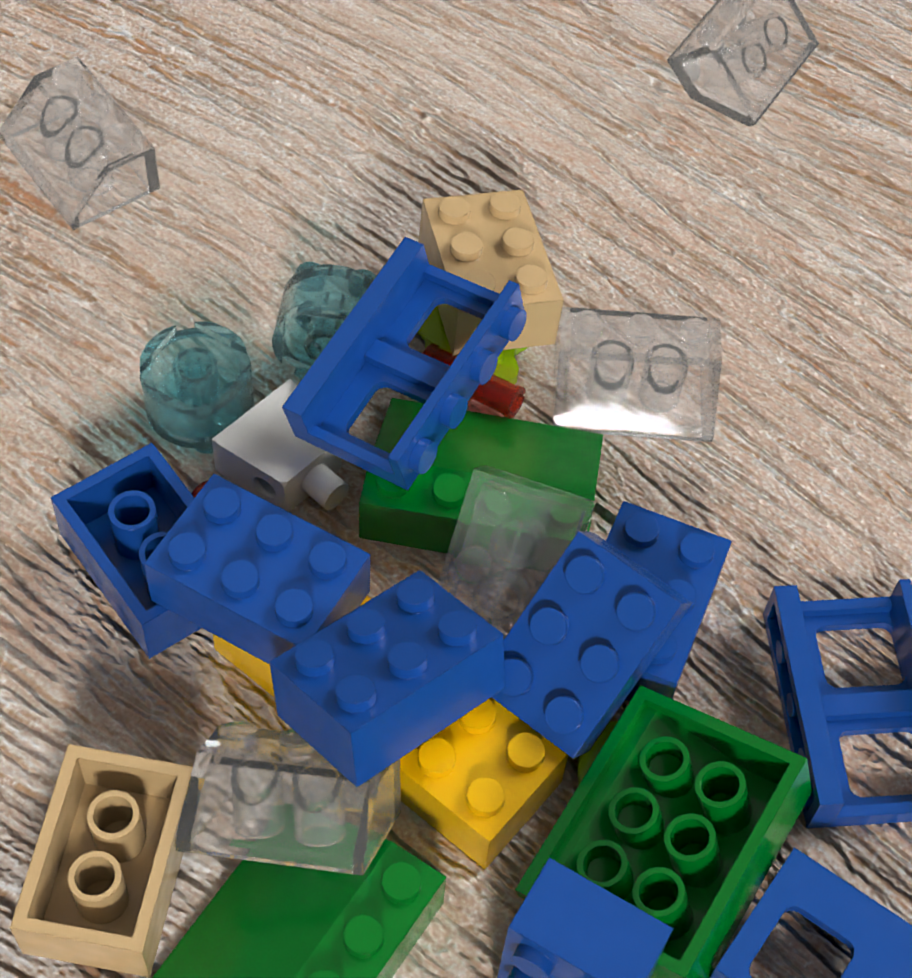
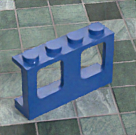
M404 237L282 406L295 437L408 490L419 474H424L430 469L436 458L438 445L448 430L455 429L461 423L467 411L468 401L478 386L486 384L491 379L497 366L498 357L507 343L515 341L520 336L526 323L527 314L524 310L519 284L509 280L500 294L430 265L424 244ZM440 304H448L482 319L451 366L409 347L410 342L433 309ZM381 388L392 389L424 404L391 453L349 434V429L374 393Z
M899 580L890 597L800 601L797 585L774 586L763 612V618L790 750L806 757L808 760L812 793L803 807L806 829L912 822V794L858 797L852 793L839 741L842 736L898 732L912 734L911 580ZM882 628L890 633L902 683L836 688L828 684L816 638L818 632Z
M794 847L710 977L752 978L749 971L752 961L781 916L785 912L795 911L849 948L851 959L840 978H912V925Z

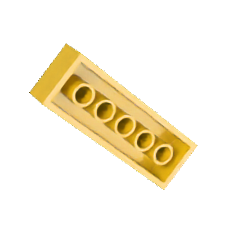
M366 596L361 605H363L371 599L368 596ZM213 634L215 650L275 698L270 664ZM491 697L372 778L483 869H486L562 783L568 755Z

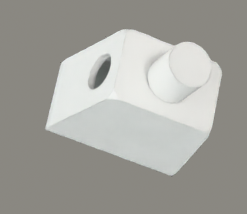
M288 379L212 438L215 470L243 489L288 512L308 496H311L324 509L332 510L343 501L348 493L349 485L336 474L342 467V459L295 437L282 409L286 400L297 387V384L291 379Z

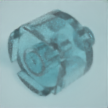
M315 262L300 264L296 268L295 274L284 287L272 337L273 351L281 364L284 357L285 360L295 367L294 375L302 379L377 275L369 270H354L340 265H320Z
M207 321L194 322L195 328L178 331L175 325L156 334L147 343L140 356V381L147 421L158 435L170 443L181 447L194 448L203 454L213 453L212 438L254 407L251 362L242 339L222 325Z

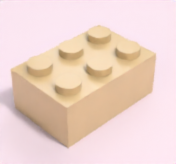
M499 191L423 199L418 242L424 244L430 265L499 294L509 280L519 284L524 310L527 314L526 323L520 336L513 342L509 341L503 350L555 344L564 299L524 191ZM440 304L437 307L452 355L455 356L460 353L482 319L448 304Z
M68 744L10 925V930L22 954L150 978L199 798L193 766Z

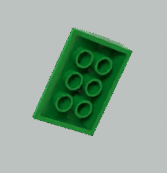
M391 398L374 446L391 453L424 404ZM466 411L461 423L455 429H449L438 445L437 455L430 469L424 474H419L408 490L368 471L366 472L359 501V538L551 572L577 532L590 531L603 434Z
M640 685L515 891L518 896L525 900L546 862L551 858L673 928L651 978H710L812 793L808 760L806 757Z
M289 798L152 978H392L443 905L447 877L394 842Z

